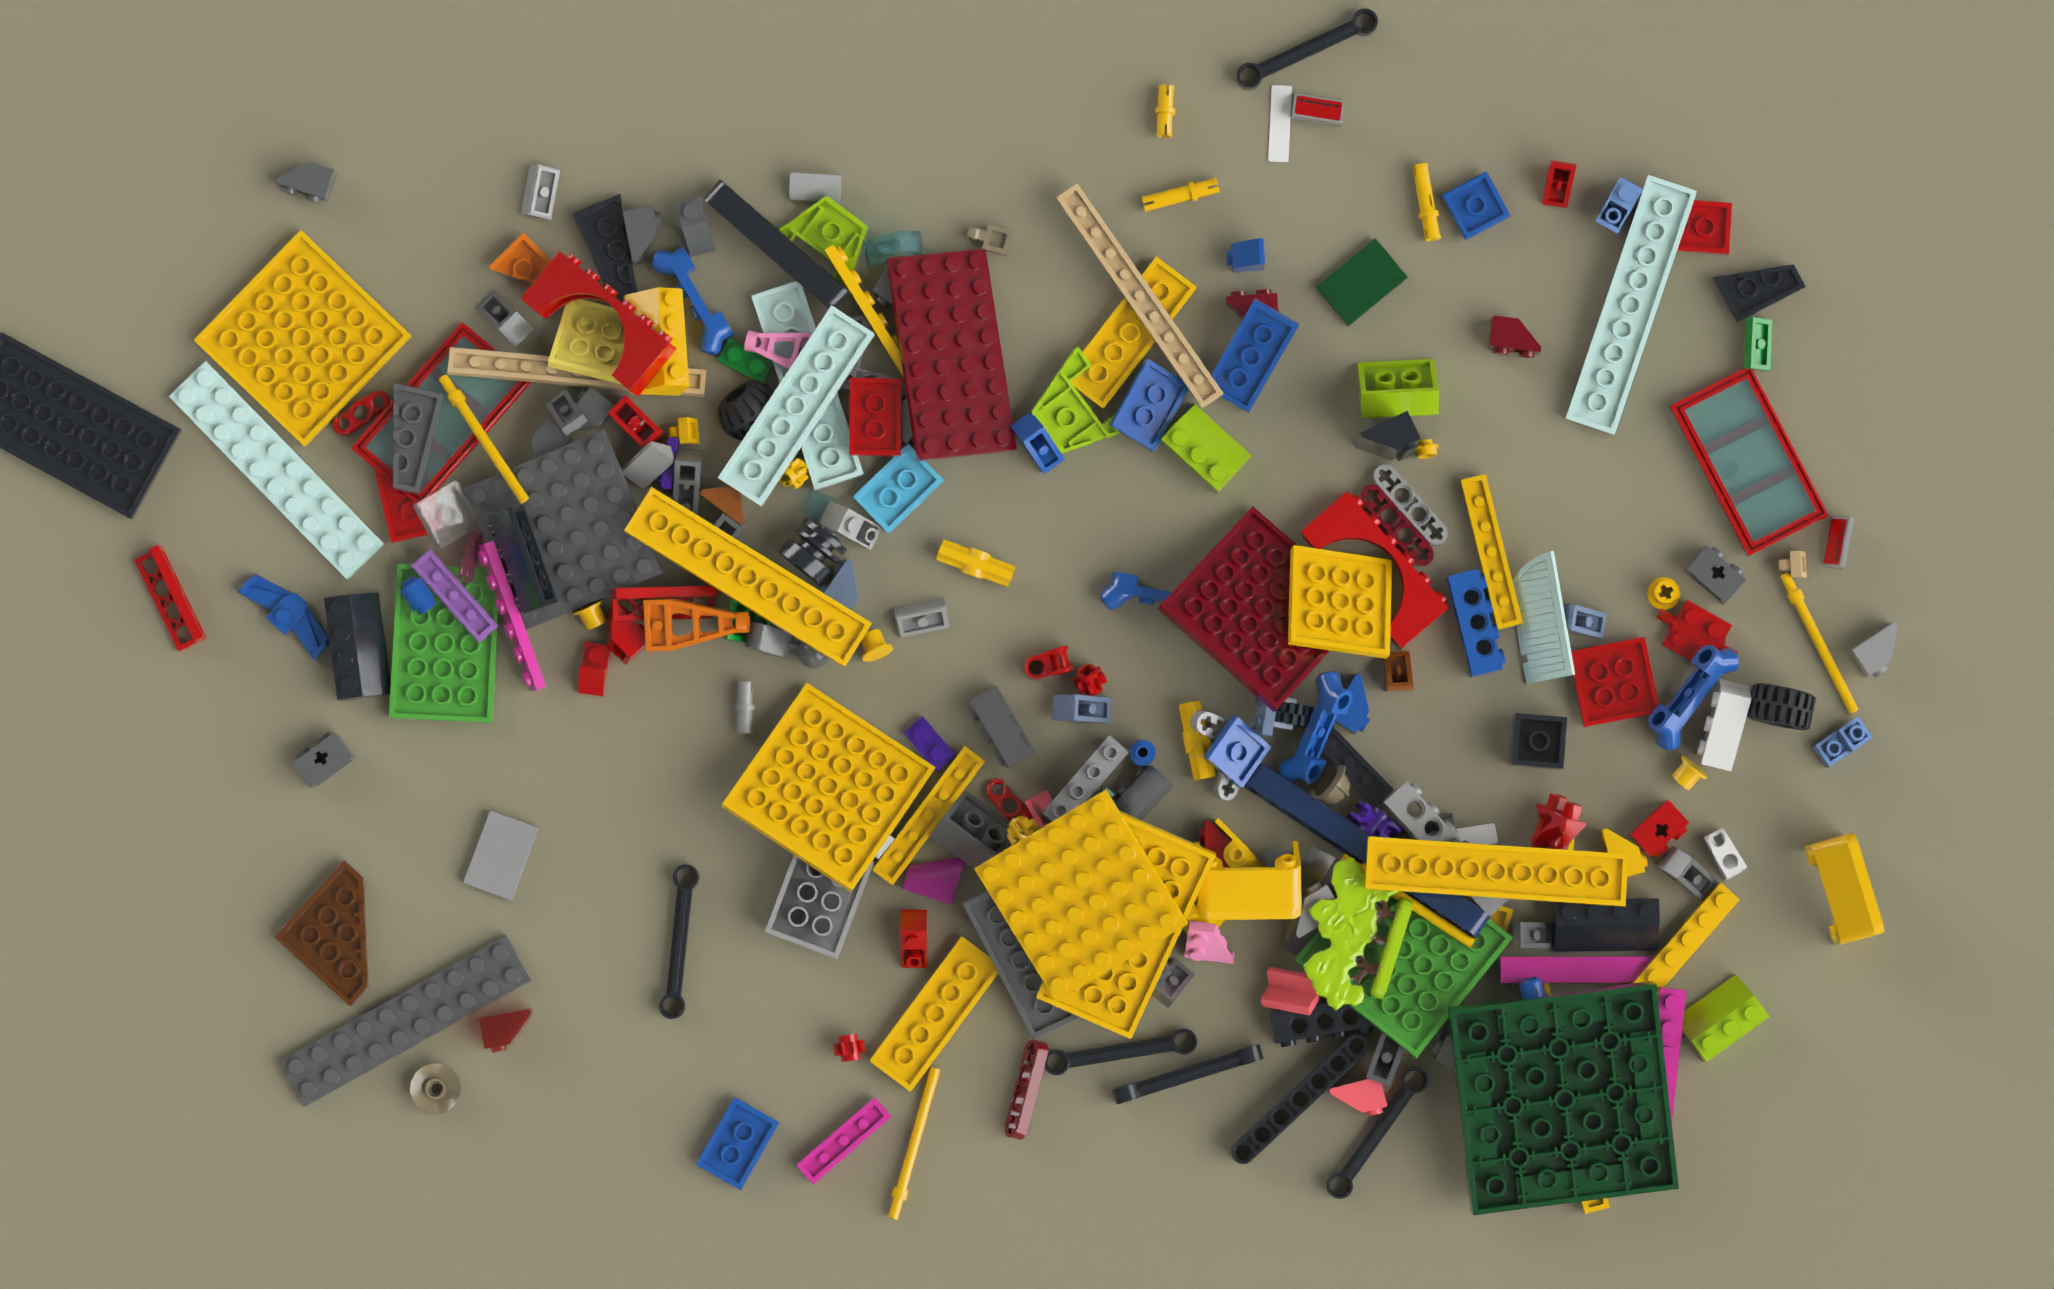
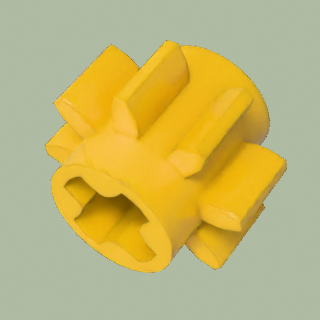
M799 458L792 460L780 478V484L785 487L792 485L794 489L803 485V482L808 479L806 475L808 468L805 462Z
M1019 816L1009 823V828L1007 829L1009 834L1007 837L1010 843L1014 845L1037 831L1039 827L1034 818L1028 820L1025 816Z

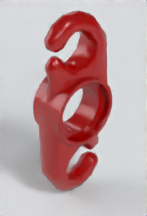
M373 391L353 403L347 412H343L340 415L342 419L349 421V427L341 429L339 427L340 419L336 417L332 423L334 431L339 435H350L370 423L376 414H380L383 411L381 407L374 405V399L382 397L384 399L383 407L386 408L391 403L389 395L384 391ZM359 406L368 408L369 414L364 420H358L354 415L355 409Z
M995 778L988 782L986 786L987 796L1002 816L1006 817L1010 822L1019 816H1025L1028 820L1033 819V816L1024 804L1010 791L1008 786H1003V792L1000 795L993 793V786L997 784L1003 785V779ZM1013 799L1017 802L1018 807L1014 813H1006L1003 810L1002 805L1005 800Z

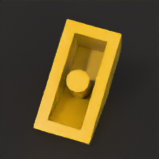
M1609 829L1599 830L1605 853L1628 854L1627 877L1645 872L1644 867L1648 866L1644 851L1640 852L1638 846Z

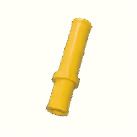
M1428 163L1416 164L1412 166L1420 208L1418 217L1419 220H1422L1425 242L1441 239L1437 221L1439 212L1435 210Z
M1214 177L1197 183L1191 181L1188 182V185L1141 196L1143 203L1154 201L1153 203L1143 205L1145 212L1189 200L1197 201L1200 197L1220 193L1218 186L1208 188L1209 186L1217 185V179Z

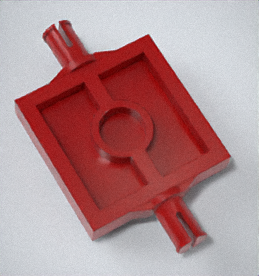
M1686 600L1681 611L1675 616L1661 608L1659 613L1666 616L1667 619L1659 614L1656 617L1669 625L1668 634L1662 645L1690 661L1706 645H1712L1717 650L1730 648L1725 645V641L1733 625L1689 600Z

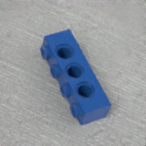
M1478 569L1448 576L1446 580L1470 677L1501 671L1503 669L1502 664H1506L1503 649H1498L1496 639H1499L1497 625L1491 623L1489 614H1493V608L1490 599H1485L1483 589H1487L1484 574L1479 575ZM1465 592H1475L1478 598L1477 603L1474 605L1467 604L1464 600ZM1473 616H1479L1483 619L1484 626L1482 629L1476 630L1471 627L1470 619ZM1479 641H1486L1489 644L1490 651L1488 654L1482 655L1478 653L1476 645Z

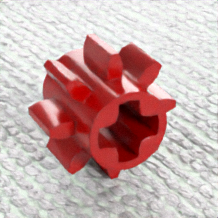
M1092 664L1080 667L1077 670L1078 676L1073 678L1079 693H1085L1087 696L1099 694L1103 690L1102 684L1107 683L1101 667H1095Z
M857 1034L838 1036L839 1043L833 1044L835 1056H841V1062L860 1060V1052H865L864 1039L858 1040Z

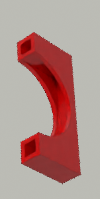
M559 251L520 299L545 319H548L562 306L581 299H596L610 304L621 319L625 336L621 360L611 376L630 392L639 396L676 351L677 348L670 343L673 338L662 329L659 332L653 329L652 326L655 323L644 314L640 317L635 314L636 307L625 298L622 302L615 296L618 292L607 283L602 286L597 282L600 277L591 269L587 268L584 271L579 267L582 262L573 254L569 253L566 256Z
M1347 491L1300 531L1299 534L1311 548L1322 549L1338 541L1360 540L1371 543L1386 552L1395 563L1402 581L1400 607L1390 625V639L1401 650L1448 609L1446 605L1448 600L1439 590L1434 592L1429 586L1431 580L1423 571L1418 573L1412 566L1415 563L1405 551L1401 553L1395 547L1398 544L1395 538L1389 532L1386 534L1382 532L1378 527L1381 523L1371 512L1367 514L1362 509L1364 505L1362 500L1355 493L1350 495Z

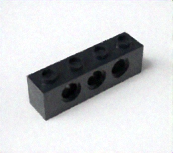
M1327 1002L1316 1004L1310 1015L1283 1010L1269 1012L1275 1043H1281V1047L1297 1045L1296 1040L1306 1038L1307 1043L1321 1041V1035L1332 1034V1038L1348 1036V1030L1357 1029L1358 1034L1371 1032L1374 1025L1356 1011V1021L1353 1024H1346L1343 1021L1342 1015L1344 1011L1352 1009L1347 1004L1342 1005L1338 1010L1328 1006ZM1321 1014H1327L1331 1018V1025L1326 1029H1321L1317 1025V1018ZM1297 1018L1303 1019L1306 1024L1305 1030L1299 1034L1295 1033L1291 1028L1292 1022Z

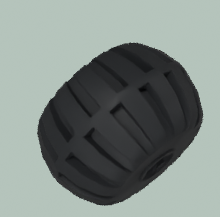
M759 380L747 381L732 390L721 401L717 410L718 420L722 429L731 437L742 441L775 391Z

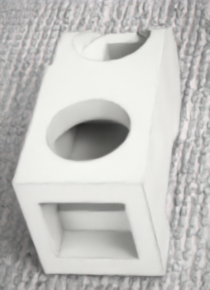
M1723 828L1703 838L1725 881L1746 870L1745 862Z

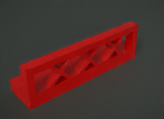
M156 545L149 549L150 552L134 559L178 652H181L207 639V636L164 548ZM153 557L158 566L156 575L146 572L142 562ZM149 576L154 578L153 584ZM158 579L165 581L169 589L167 598L157 595L155 591ZM160 599L166 601L164 607H163V605H162ZM170 602L176 604L180 612L178 621L170 619L166 613ZM171 622L177 624L175 630ZM181 625L188 628L193 638L181 644L177 636Z
M712 586L615 588L610 591L612 622L644 621V610L640 607L644 604L643 600L672 598L681 601L692 599L690 603H694L696 599H706L707 606L714 608L713 598L717 596V589ZM634 600H642L638 605L634 602ZM618 601H628L634 607L633 611L629 615L618 616ZM636 611H638L641 615H634V614H635ZM686 614L672 615V620L692 619ZM701 615V616H700V619H713V618H714V616H706V615Z

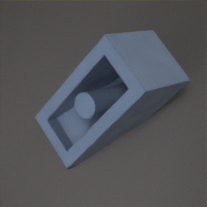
M1563 603L1568 633L1603 639L1607 613Z
M1076 694L1053 695L1052 721L1110 724L1111 698Z

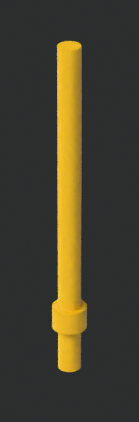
M448 375L440 377L439 382L447 392V398L452 406L457 407L520 504L526 502L529 499L528 495L466 404V398L461 390L456 389Z
M1789 571L1780 575L1788 592L1787 598L1791 605L1794 604L1849 714L1859 710L1803 600L1805 597L1801 589H1797Z
M1344 854L1340 861H1345L1346 859L1351 857L1347 854ZM1363 863V865L1360 864V865L1362 866V868H1363V872L1365 873V872H1366V864H1365V863ZM1399 891L1392 896L1398 901L1402 897L1413 900L1412 910L1468 948L1474 943V938L1403 891Z
M930 1068L897 1187L894 1186L892 1191L893 1201L888 1215L889 1218L898 1220L903 1200L907 1199L909 1190L906 1189L940 1069Z

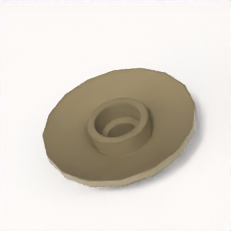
M432 1063L421 1067L415 1072L410 1083V1095L418 1109L427 1114L439 1115L448 1112L457 1104L461 1095V1083L458 1075L452 1068L444 1064ZM434 1084L441 1086L440 1093L436 1094L432 1091Z

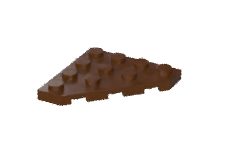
M344 860L274 937L349 1006H352L367 990L369 983L364 877Z

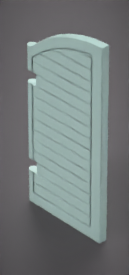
M1550 551L1529 561L1512 580L1523 624L1517 625L1516 629L1521 655L1527 654L1528 662L1522 663L1526 684L1575 675L1554 551Z

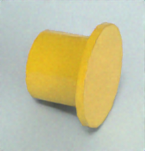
M1660 577L1650 583L1647 589V597L1653 607L1659 610L1661 608L1668 610L1678 603L1680 589L1674 580L1668 577Z
M603 599L572 611L573 615L579 614L586 630L598 627L607 621L600 607Z
M880 629L866 632L861 640L865 651L861 657L865 662L878 660L893 651V646L886 644Z
M1684 755L1681 756L1683 763L1672 774V777L1687 790H1690L1700 777L1703 779L1708 777L1698 765Z

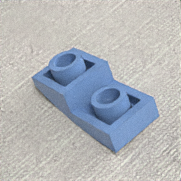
M1858 716L1815 744L1812 748L1824 766L1828 768L1873 737Z

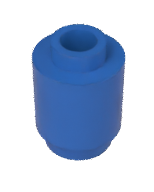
M412 576L401 584L403 589L400 591V594L413 612L417 611L419 615H422L436 605L433 599L435 596L421 577L415 579Z
M1147 740L1136 741L1131 746L1130 759L1137 766L1143 767L1151 764L1156 755L1154 745ZM1140 748L1147 749L1148 755L1142 758L1138 755Z

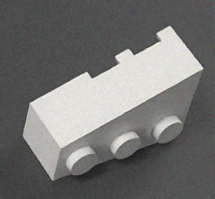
M1718 679L1716 692H1713L1711 698L1710 716L1706 717L1704 724L1705 738L1704 741L1700 740L1697 749V755H1700L1701 764L1732 771L1752 699L1748 685Z

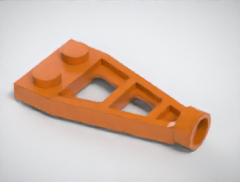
M672 598L643 600L646 652L673 651L733 633H748L750 629L748 612L736 613ZM674 613L686 614L693 619V630L691 633L682 636L673 634L672 615ZM700 616L717 617L719 628L715 631L702 632L700 630ZM734 618H736V627L732 624Z

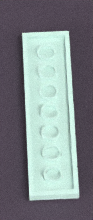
M795 281L752 295L763 333H813L816 327L803 287L799 282ZM778 341L775 343L774 353L790 359L795 344L793 342ZM773 362L779 382H781L789 369ZM836 393L801 446L815 491L864 475L858 456H849V427L838 394Z
M831 305L718 478L762 507L875 334Z

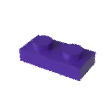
M668 437L667 443L663 444L671 446L675 459L680 440ZM675 461L657 478V483L661 484V489L664 491L673 492Z
M923 716L904 732L905 736L928 763L936 767V772L956 757V754Z

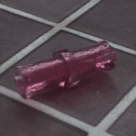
M469 531L465 549L462 550L460 555L462 561L457 579L461 581L464 576V583L473 582L476 565L480 562L478 551H480L479 545H482L484 537L480 533L479 538H477L479 531Z

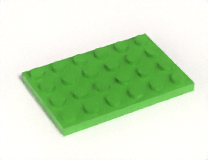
M397 564L389 718L493 723L498 627L479 643L428 585L427 587L435 596L433 599L436 605L422 615H419L417 611L413 612L400 594V591L403 589L401 584L412 576L415 579H418L420 576L411 567L412 564ZM446 566L498 624L499 612L495 604V600L498 599L495 591L491 590L486 577L489 574L487 568Z

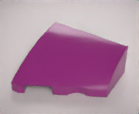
M956 857L911 864L902 889L951 905L965 862Z

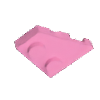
M1189 922L1184 958H1190L1195 961L1206 960L1229 964L1234 963L1235 953L1227 949V941L1224 936L1220 935V930L1216 924Z

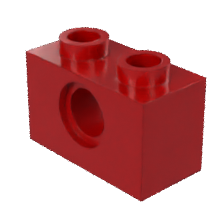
M626 395L608 412L609 416L642 448L651 441L657 442L664 435L663 431Z

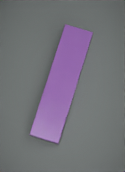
M431 549L411 565L479 643L499 627Z

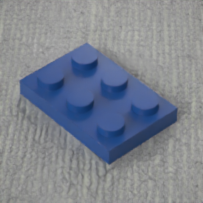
M1146 359L1109 426L1147 450L1154 452L1189 389L1182 379L1150 359Z
M734 1097L696 1165L735 1188L742 1190L780 1122Z

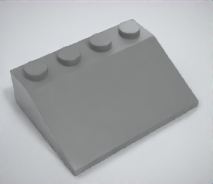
M793 855L764 932L838 959L874 862H871L852 892H849Z

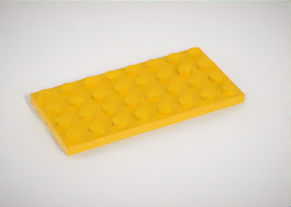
M1120 811L1183 916L1187 919L1216 857V853ZM1182 928L1055 1002L1044 982H1042L1036 998L1131 1039Z

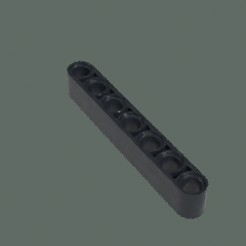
M719 180L703 198L827 308H830L832 305L837 309L850 294L842 284L722 180Z
M1353 1034L1336 1047L1233 1144L1231 1148L1233 1159L1240 1164H1248L1367 1053L1369 1045L1366 1038L1362 1035ZM1355 1038L1363 1042V1049L1359 1053H1353L1349 1048L1351 1040ZM1335 1056H1340L1344 1060V1067L1340 1071H1334L1331 1068L1330 1062ZM1316 1074H1322L1326 1080L1325 1085L1319 1089L1314 1088L1311 1083L1312 1077ZM1296 1092H1304L1307 1097L1306 1103L1303 1106L1294 1105L1293 1095ZM1279 1109L1285 1110L1288 1114V1119L1283 1124H1277L1274 1121V1113ZM1259 1127H1265L1269 1131L1268 1139L1263 1142L1257 1141L1254 1135ZM1247 1145L1249 1147L1250 1155L1248 1158H1237L1236 1149L1238 1146Z

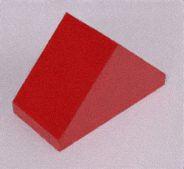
M1550 161L1547 166L1542 200L1543 205L1568 208L1577 164Z

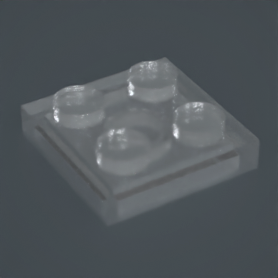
M457 480L451 481L413 504L416 513L437 550L446 547L479 526L470 503Z

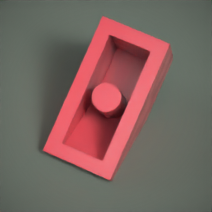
M1368 1078L1328 1089L1329 1094L1362 1113L1367 1112L1368 1116L1383 1113L1382 1108L1387 1107L1382 1084Z

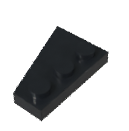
M1794 264L1713 277L1736 323L1806 287Z

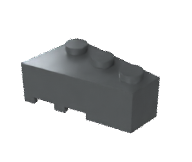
M997 686L970 700L972 706L968 710L975 722L980 720L985 727L981 732L988 744L991 742L995 744L998 751L994 754L1001 766L1006 764L1008 768H1011L1035 754L1033 746L1030 744Z

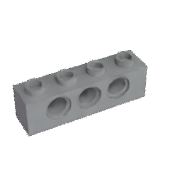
M1109 735L1039 816L1049 824L1087 801L1129 752Z

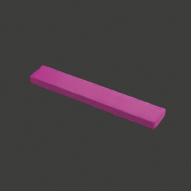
M1499 957V983H1520L1523 979L1538 977L1543 983H1630L1637 978L1654 957Z

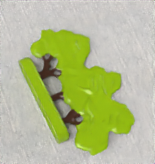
M1351 857L1334 865L1331 883L1335 888L1337 898L1334 900L1321 899L1309 909L1313 919L1319 922L1318 929L1321 936L1330 939L1331 947L1315 953L1304 964L1303 968L1307 977L1312 981L1317 995L1327 998L1328 1006L1333 1007L1334 1010H1338L1344 1004L1356 1006L1363 1001L1364 989L1360 981L1370 973L1374 976L1370 994L1375 998L1383 999L1413 908V900L1402 897L1399 899L1395 911H1390L1387 901L1399 891L1364 889L1365 873L1363 868ZM1375 902H1380L1382 909L1376 907ZM1389 917L1392 920L1385 939L1377 935L1376 921L1379 918ZM1370 942L1383 945L1378 964L1375 965L1368 964L1363 955L1365 946ZM1356 957H1360L1363 963H1357ZM1356 966L1363 967L1364 970L1359 969L1358 975H1348L1349 969ZM1358 980L1356 985L1350 984V981Z

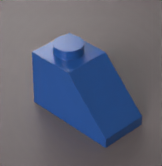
M1263 238L1231 244V250L1226 251L1227 266H1232V272L1262 271L1264 269Z
M1031 411L1010 426L1043 474L1065 460L1044 426L1035 415H1032Z
M1357 673L1347 688L1353 694L1352 703L1347 715L1337 714L1334 721L1352 734H1356L1358 730L1363 732L1370 721L1366 717L1370 711L1362 676Z

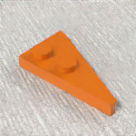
M523 232L489 268L533 284L551 262V259Z

